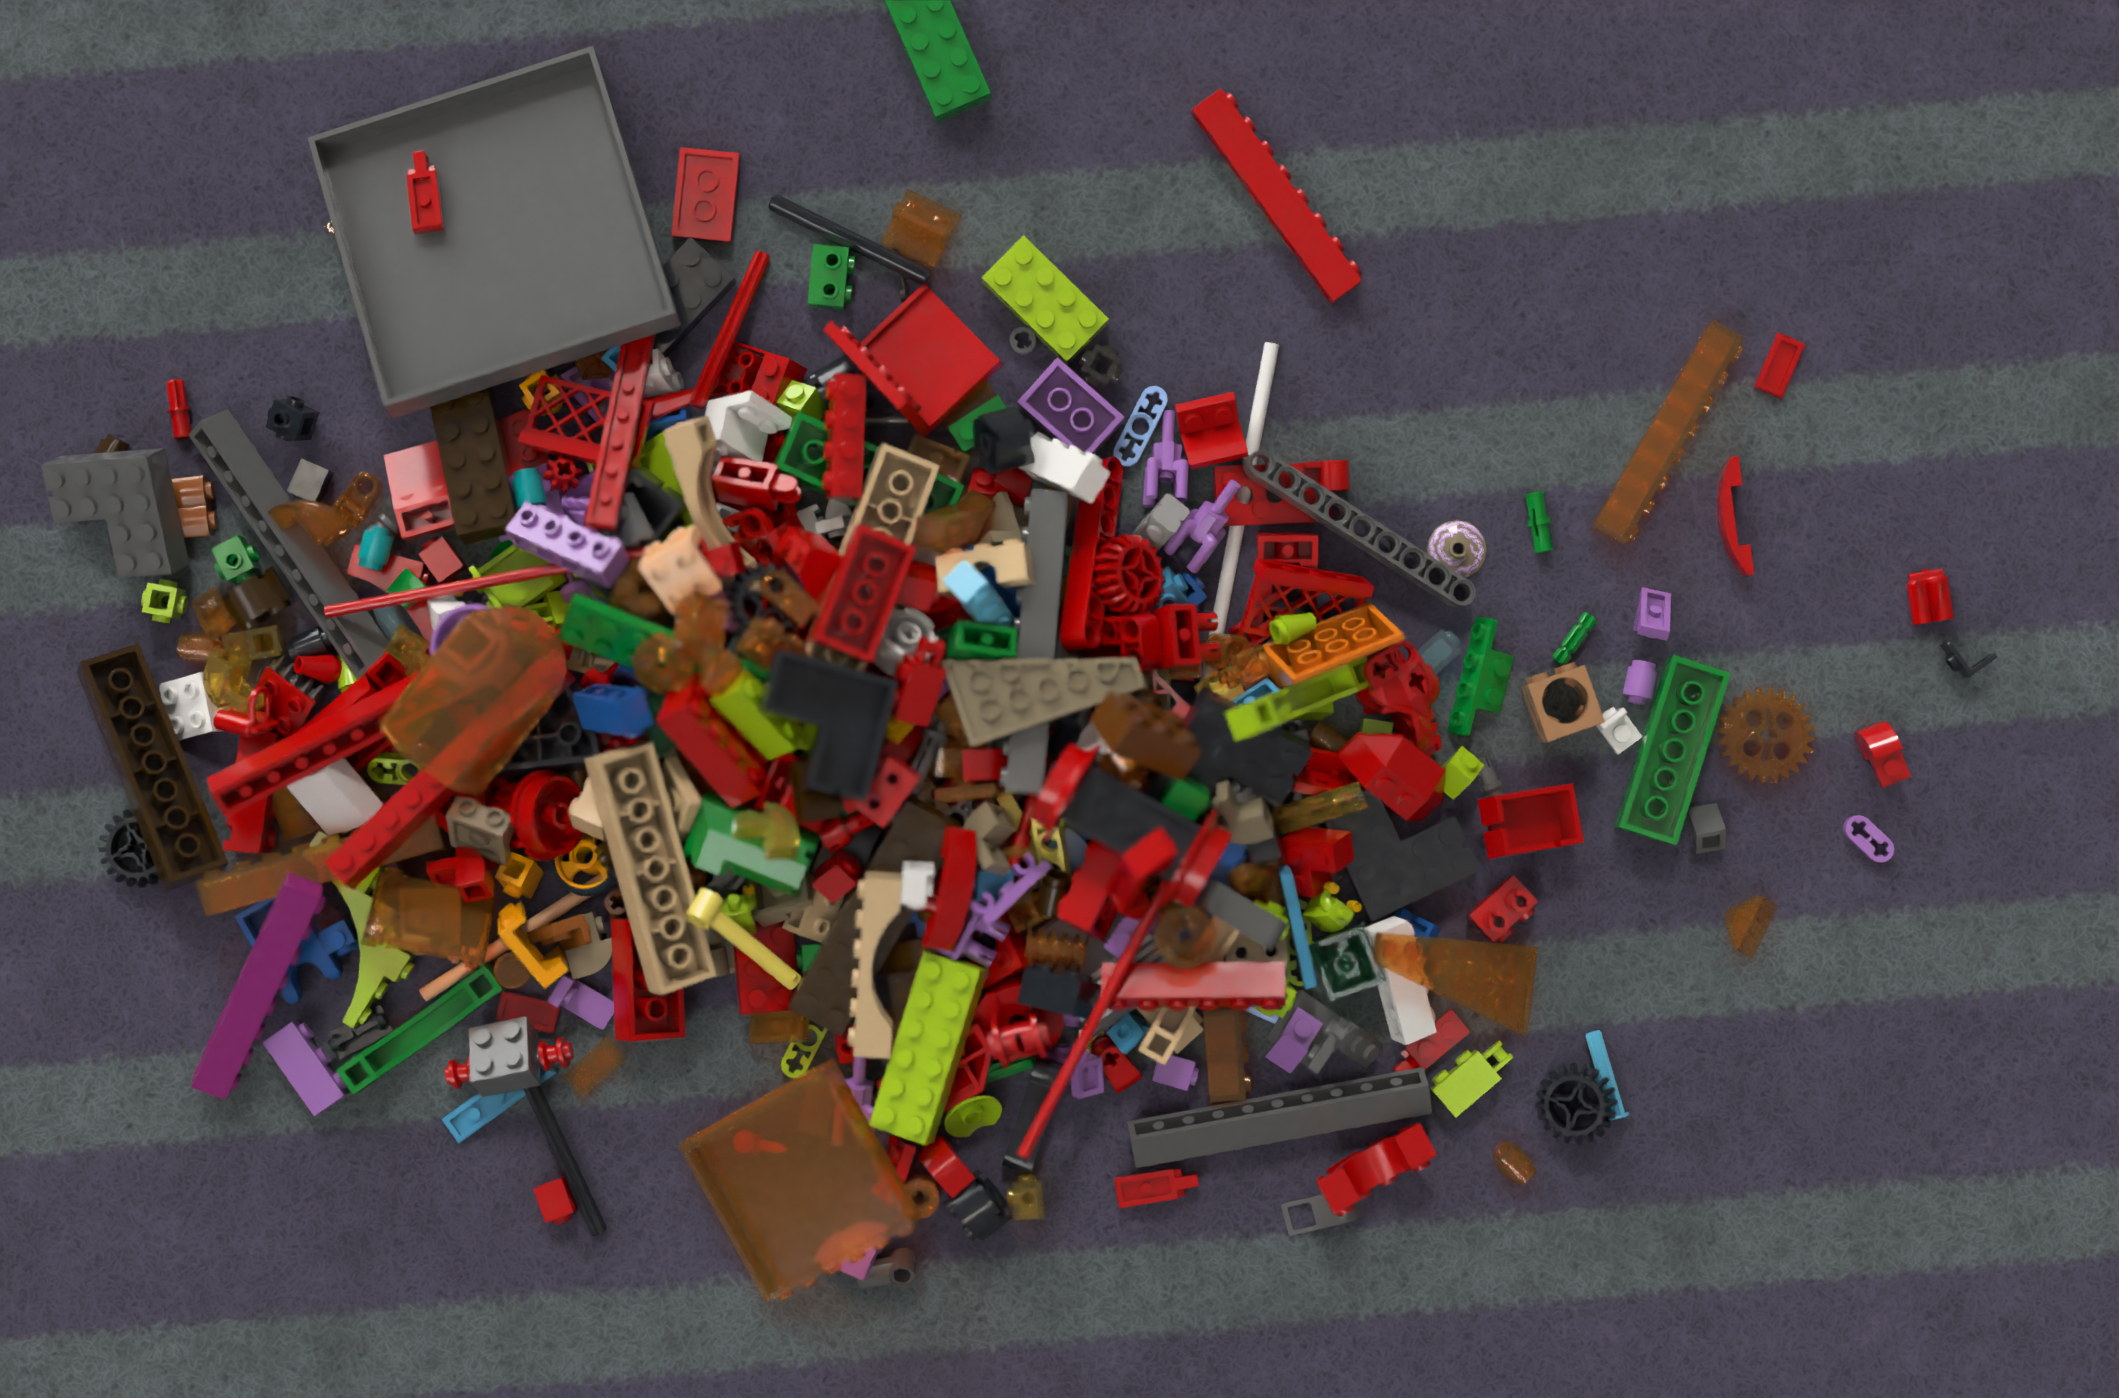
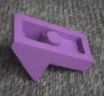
M1642 587L1633 631H1637L1638 635L1667 641L1670 633L1671 593Z
M1297 1006L1265 1057L1291 1073L1308 1052L1307 1048L1323 1023Z

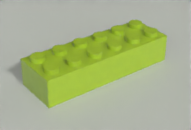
M934 950L923 952L869 1126L923 1145L934 1142L989 969L961 959L956 961Z

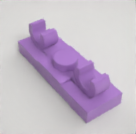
M1026 853L1022 859L1026 862L1027 869H1022L1017 863L1011 867L1013 874L1023 877L1016 884L1009 881L998 892L1001 898L995 904L992 896L984 892L980 898L985 902L986 907L984 909L979 908L975 902L969 907L973 915L982 917L974 925L981 933L1052 867L1045 859L1036 867L1034 857Z

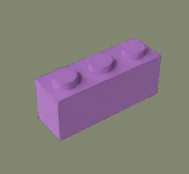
M296 1020L262 1043L315 1117L347 1096L349 1092L346 1089L347 1085L337 1072L335 1073L328 1064L331 1062L329 1054L323 1047L317 1048L311 1040L314 1034L305 1022L300 1024Z

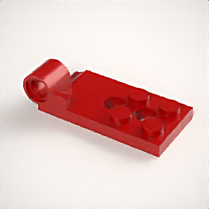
M1349 460L1287 463L1331 492L1350 490ZM1265 464L1253 465L1254 469L1258 472L1265 470ZM1243 465L1212 467L1214 503L1230 480L1238 482L1240 488L1246 487L1252 493V499L1248 504L1241 503L1237 499V493L1234 495L1224 509L1229 517L1224 526L1319 523L1281 498L1277 503L1270 502L1266 496L1267 489L1250 479L1245 474ZM1280 473L1278 483L1282 488L1288 489L1290 479L1286 474ZM1306 489L1303 493L1304 501L1307 504L1313 505L1315 495L1311 490ZM1331 505L1328 510V514L1332 520L1333 505Z

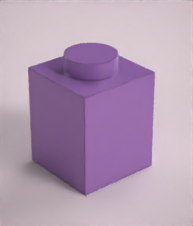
M1171 1054L1165 1065L1158 1061L1156 1062L1152 1081L1187 1091L1189 1084L1195 1085L1199 1068L1194 1067L1195 1060Z

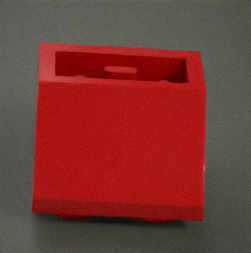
M788 753L774 758L761 794L758 796L754 806L762 814L795 827L820 834L825 820L797 823L795 816L789 762L804 758Z

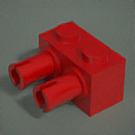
M1169 604L1152 610L1159 623L1163 655L1162 663L1158 670H1183L1200 665L1201 661L1220 660L1221 652H1212L1214 649H1221L1218 642L1199 643L1198 631L1217 630L1219 622H1210L1211 619H1218L1215 612L1197 613L1196 604Z
M1509 875L1475 906L1467 916L1491 942H1495L1497 939L1502 942L1514 931L1511 928L1513 924L1519 919L1524 922L1536 911L1533 906L1538 901L1514 875Z

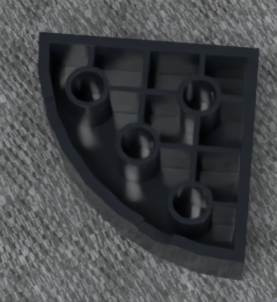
M527 662L502 692L492 684L478 689V716L533 664ZM567 687L480 771L488 779L526 776L538 770H550L556 773L587 770L585 759L603 753L605 746L600 733H596V730L583 729L572 697L574 693Z

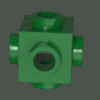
M237 535L211 548L217 560L214 566L221 579L226 578L229 582L241 584L253 577L254 572L260 570L257 563L260 561V556L252 544L248 545L245 537Z

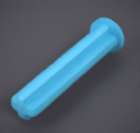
M1600 1030L1587 1033L1585 1037L1594 1067L1600 1070V1074L1597 1076L1598 1080L1601 1081L1604 1077H1608L1609 1081L1604 1085L1605 1089L1615 1088V1092L1609 1095L1608 1098L1618 1100L1617 1105L1608 1107L1615 1110L1617 1115L1607 1118L1611 1121L1626 1117L1630 1114L1624 1111L1602 1033Z

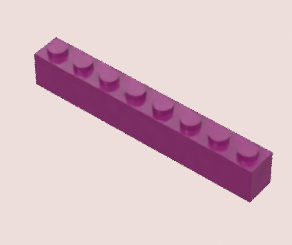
M287 872L195 1068L191 1088L226 1100L230 1090H236L241 1079V1074L238 1072L241 1066H247L251 1059L253 1049L250 1047L253 1040L259 1041L264 1031L265 1024L262 1021L265 1015L271 1016L277 1002L274 996L277 990L283 991L287 983L289 974L286 971L289 964L295 965L301 952V948H298L301 939L307 940L313 926L310 920L313 914H319L323 907L325 897L321 896L322 884Z

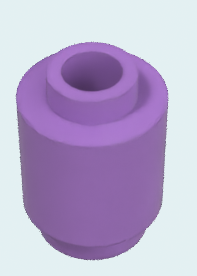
M1632 660V665L1627 669L1623 695L1628 697L1627 702L1645 705L1646 700L1652 701L1658 674L1655 671L1656 664Z

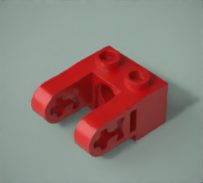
M1256 532V558L1281 563H1299L1300 566L1317 569L1318 535L1316 532ZM1263 583L1260 596L1262 600H1265L1272 595V584ZM1300 589V598H1302L1304 595ZM1317 596L1312 599L1315 606H1317ZM1307 602L1306 604H1304V605L1301 606V607H1307V606H1310V605H1309V603Z
M1009 908L998 917L999 920L1010 924L1011 927L1007 933L996 927L997 930L1007 935L1003 942L994 938L998 946L992 950H995L997 954L993 960L986 957L993 962L988 968L982 992H986L1002 980L1017 977L1025 971V967L1032 968L1039 963L1034 951L1025 940L1026 936H1022ZM974 932L973 940L981 944L976 932ZM966 956L960 958L961 960L984 967Z

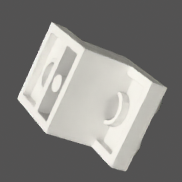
M753 391L709 400L705 416L709 417L718 444L713 457L712 473L715 472L721 456L762 462L768 433L772 434L779 430L790 428L792 417Z

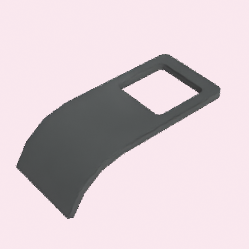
M1322 1194L1281 1205L1290 1236L1340 1225L1363 1217L1359 1201L1353 1204L1355 1209L1341 1217L1337 1214L1334 1215ZM1310 1203L1316 1225L1294 1230L1288 1207Z

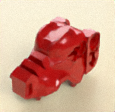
M781 502L784 512H780L777 509H766L763 512L760 510L761 508L743 505L741 512L728 515L722 519L726 528H733L740 524L741 529L735 533L729 532L735 541H739L741 548L752 556L757 564L763 563L765 571L770 563H774L776 573L784 567L778 554L779 541L782 535L786 534L789 525L805 530L797 516L798 510L794 503ZM763 581L765 588L761 592H764L771 583Z
M1399 641L1365 655L1367 661L1363 666V675L1370 687L1355 693L1357 701L1364 707L1363 714L1381 713L1391 715V722H1393L1396 734L1404 735L1428 756L1439 751L1442 748L1441 736L1433 734L1438 731L1437 722H1430L1435 717L1433 709L1430 707L1438 699L1440 681L1438 674L1433 675L1431 664L1427 665L1423 657H1420L1416 648L1407 641ZM1399 646L1406 648L1408 651L1407 660H1405L1400 649H1398Z

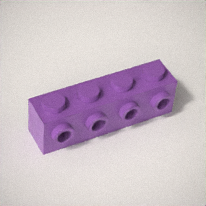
M525 502L505 529L515 547L609 589L630 561L624 550V544L613 536L607 538L600 535L594 528H586V526L584 528L577 525L568 516L562 515L559 517L543 505L534 506Z

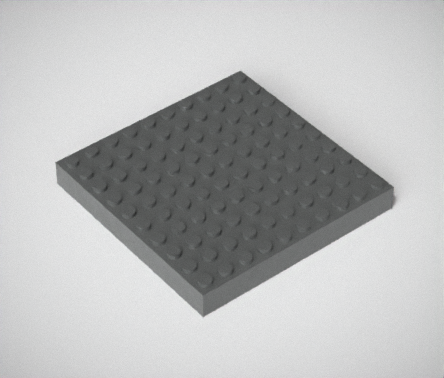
M593 46L308 137L383 407L392 419L681 326L604 72ZM425 150L426 156H429L430 166L435 165L439 175L445 230L415 235L412 230L406 174H408V170L414 169L413 152Z

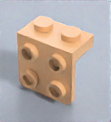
M696 525L686 530L684 527L679 528L669 536L668 540L662 543L656 541L645 548L643 558L638 567L672 614H678L719 592L722 587L721 581L697 549L702 534Z

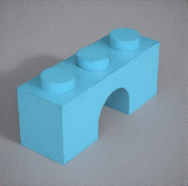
M965 560L942 580L950 592L963 604L964 610L976 623L1010 627L1011 623L1015 620V617L989 583Z

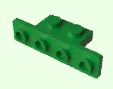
M1475 618L1474 625L1471 628L1467 653L1463 661L1464 665L1460 681L1456 688L1453 709L1449 717L1447 730L1449 733L1469 736L1476 708L1500 714L1514 656L1491 649L1498 623L1495 619Z

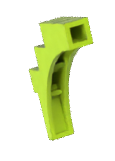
M318 830L303 857L321 869L338 888L350 909L357 929L360 949L359 978L353 1001L342 1022L351 1028H358L359 1024H366L371 1017L373 1010L370 1007L376 998L380 1000L388 989L387 979L400 982L402 978L406 980L415 967V964L412 963L415 956L410 955L405 950H400L399 946L385 939L387 934L391 936L400 923V920L397 919L399 911L370 895L371 890L377 891L385 878L382 875L385 868L379 865L354 890L349 888L323 863L343 843Z

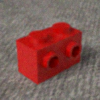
M895 754L891 755L888 760L884 757L881 758L875 768L874 773L876 776L872 780L867 802H856L854 805L855 808L882 828L889 824L923 777L921 773ZM892 773L897 775L898 780L893 778ZM874 798L880 801V805L875 802Z

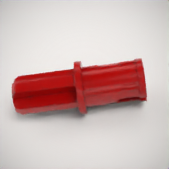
M173 379L166 383L170 409H167V413L171 415L173 439L190 438L188 434L191 432L189 418L191 407L187 405L185 384L182 379Z

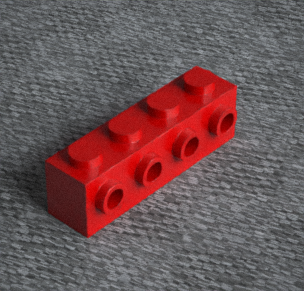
M835 373L830 378V381L826 383L825 397L829 399V411L825 413L824 427L825 430H828V442L824 443L823 458L827 460V472L823 473L822 489L826 490V499L856 501L862 497L866 375Z

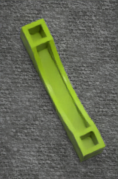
M1366 656L1225 712L1235 740L1238 741L1370 687L1363 675V666L1367 661Z

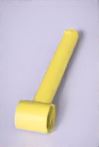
M700 889L685 915L686 919L702 929L707 930L713 927L770 975H773L789 990L794 989L799 984L801 976L720 909L724 904V900L719 895L708 889Z

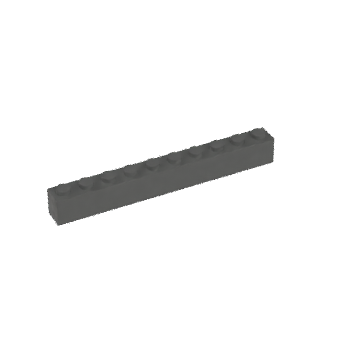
M226 409L201 420L188 434L355 678L358 680L366 674L365 672L386 651L395 657L397 653L368 611L326 618L324 613L325 606L359 600L356 592L352 590L345 580L340 569L325 551L323 544L316 538L307 521L296 509L289 495L283 490L271 469L265 464L256 447L250 442L230 411Z
M1032 489L1031 497L1025 498L1024 515L1030 516L1029 527H1023L1022 542L1031 547L1035 584L1023 585V587L1018 586L1016 604L1022 605L1021 617L1015 616L1014 628H1017V635H1019L1015 659L1055 660L1069 505L1068 491ZM1050 721L1004 738L1003 755L1008 756V768L1002 767L1001 786H1006L1007 794L1039 796L1045 784Z
M1420 1067L1127 1121L1135 1167L1139 1168L1225 1151L1241 1150L1258 1145H1268L1285 1140L1300 1139L1312 1135L1328 1134L1350 1128H1360L1372 1124L1388 1123L1399 1119L1432 1114L1429 1084L1424 1068Z

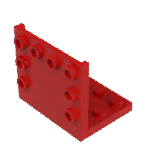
M925 283L860 343L844 325L839 329L831 321L823 328L863 375H866V378L923 438L929 435L1003 365Z

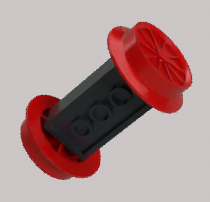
M1071 742L1052 770L1029 815V818L1045 826L1044 841L1048 842L1062 822L1068 828L1122 857L1123 854L1156 829L1162 827L1166 835L1174 842L1177 854L1169 869L1153 874V876L1169 884L1179 867L1180 869L1160 906L1163 908L1175 900L1191 909L1233 833L1217 825V810L1214 809L1193 846H1191L1200 830L1199 825L1094 767L1093 765L1102 745L1098 744L1089 751H1086Z

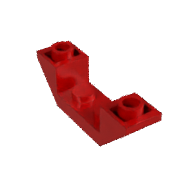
M1162 827L1156 829L1122 855L1105 887L1107 894L1120 914L1135 920L1142 918L1150 903L1146 891L1142 888L1148 876L1169 869L1177 854L1174 842L1166 835Z

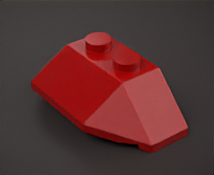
M1357 732L1337 752V756L1363 787L1406 821L1422 822L1443 802L1445 769L1402 734H1367Z
M979 1023L970 1027L943 1114L953 1109L959 1103L985 1090L992 1055L987 1038ZM883 1078L875 1082L879 1091Z

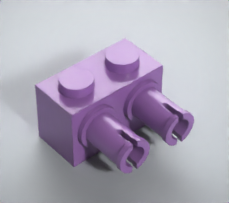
M971 896L969 907L974 902L979 908L984 909L986 907L984 902L976 901ZM969 908L960 936L953 950L935 949L956 961L966 956L986 969L993 962L986 957L993 960L997 954L995 950L993 951L973 940L974 932L978 931L974 925L982 917L973 915ZM997 918L983 932L1003 942L1007 934L997 930L996 927L1007 933L1011 925Z

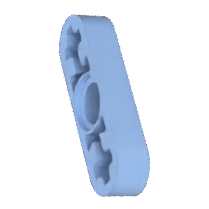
M1150 386L1142 392L1114 448L1113 455L1120 460L1123 467H1131L1138 462L1166 407L1167 395L1158 386ZM1156 392L1160 394L1159 400L1162 401V404L1154 405L1151 414H1156V417L1153 420L1148 414L1138 412L1140 407L1146 410L1149 400L1145 397L1147 394L1152 396ZM1139 418L1145 419L1149 424L1148 432L1144 435L1135 434L1132 430L1134 420ZM1128 433L1133 439L1143 441V443L1139 446L1135 442L1132 448V453L1135 454L1134 459L1128 458L1126 461H1123L1121 459L1122 453L1119 452V449H1125L1128 446L1130 439L1124 438Z

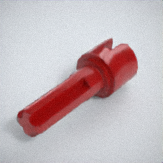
M860 811L845 819L837 817L825 822L819 836L825 847L829 848V852L832 853L852 843L854 834L876 822Z

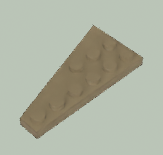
M1136 658L941 660L947 670L946 676L971 748L1099 705L1109 690L1122 695V693L1130 694L1146 688Z

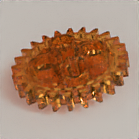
M1773 686L1767 687L1765 694L1761 687H1755L1754 696L1749 690L1743 691L1745 700L1734 697L1733 701L1736 707L1725 706V710L1730 714L1729 717H1719V720L1726 725L1725 728L1716 729V732L1724 734V739L1717 741V744L1726 745L1727 748L1720 755L1731 756L1727 766L1730 767L1737 764V775L1748 771V781H1752L1756 774L1758 775L1759 783H1765L1767 775L1771 783L1777 782L1778 774L1783 779H1789L1788 769L1798 773L1799 768L1796 763L1807 764L1808 762L1803 753H1813V750L1806 746L1807 742L1816 741L1815 737L1808 735V731L1813 730L1815 725L1806 724V720L1812 716L1811 713L1802 715L1801 710L1805 704L1800 703L1795 706L1796 695H1791L1785 699V689H1780L1776 695H1774ZM1767 708H1769L1770 711H1771V712H1770L1769 719H1768V726H1767V723H1766V722H1767V717H1766V709H1767ZM1750 710L1755 711L1759 716V722L1754 727L1750 726L1746 721V715ZM1780 713L1785 714L1789 720L1788 726L1784 730L1780 729L1776 724V717ZM1767 728V731L1772 733L1773 736L1771 739L1766 740L1765 752L1767 757L1766 761H1762L1761 757L1764 751L1765 738L1760 737V732L1765 731ZM1747 740L1753 741L1756 745V752L1751 757L1747 756L1743 751L1744 743ZM1777 743L1783 744L1786 748V754L1781 760L1777 759L1773 754V748Z

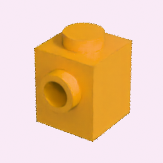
M510 851L511 857L507 865H500L495 878L504 887L503 892L509 896L519 899L522 895L531 899L544 872L534 860Z

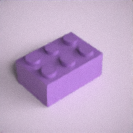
M1058 357L1017 402L1018 407L1050 436L1063 442L1068 447L1070 445L1075 446L1085 454L1087 452L1095 454L1124 422L1125 418Z

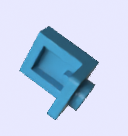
M1127 1013L1106 1033L1121 1053L1127 1054L1145 1037L1150 1026L1144 1019Z

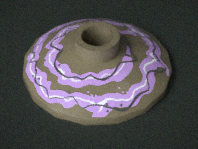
M1459 520L1445 522L1436 528L1429 538L1427 548L1430 556L1464 578L1470 577L1480 569L1485 561L1487 550L1485 539L1478 528L1468 522ZM1458 543L1463 546L1462 554L1458 555L1453 552L1454 544Z

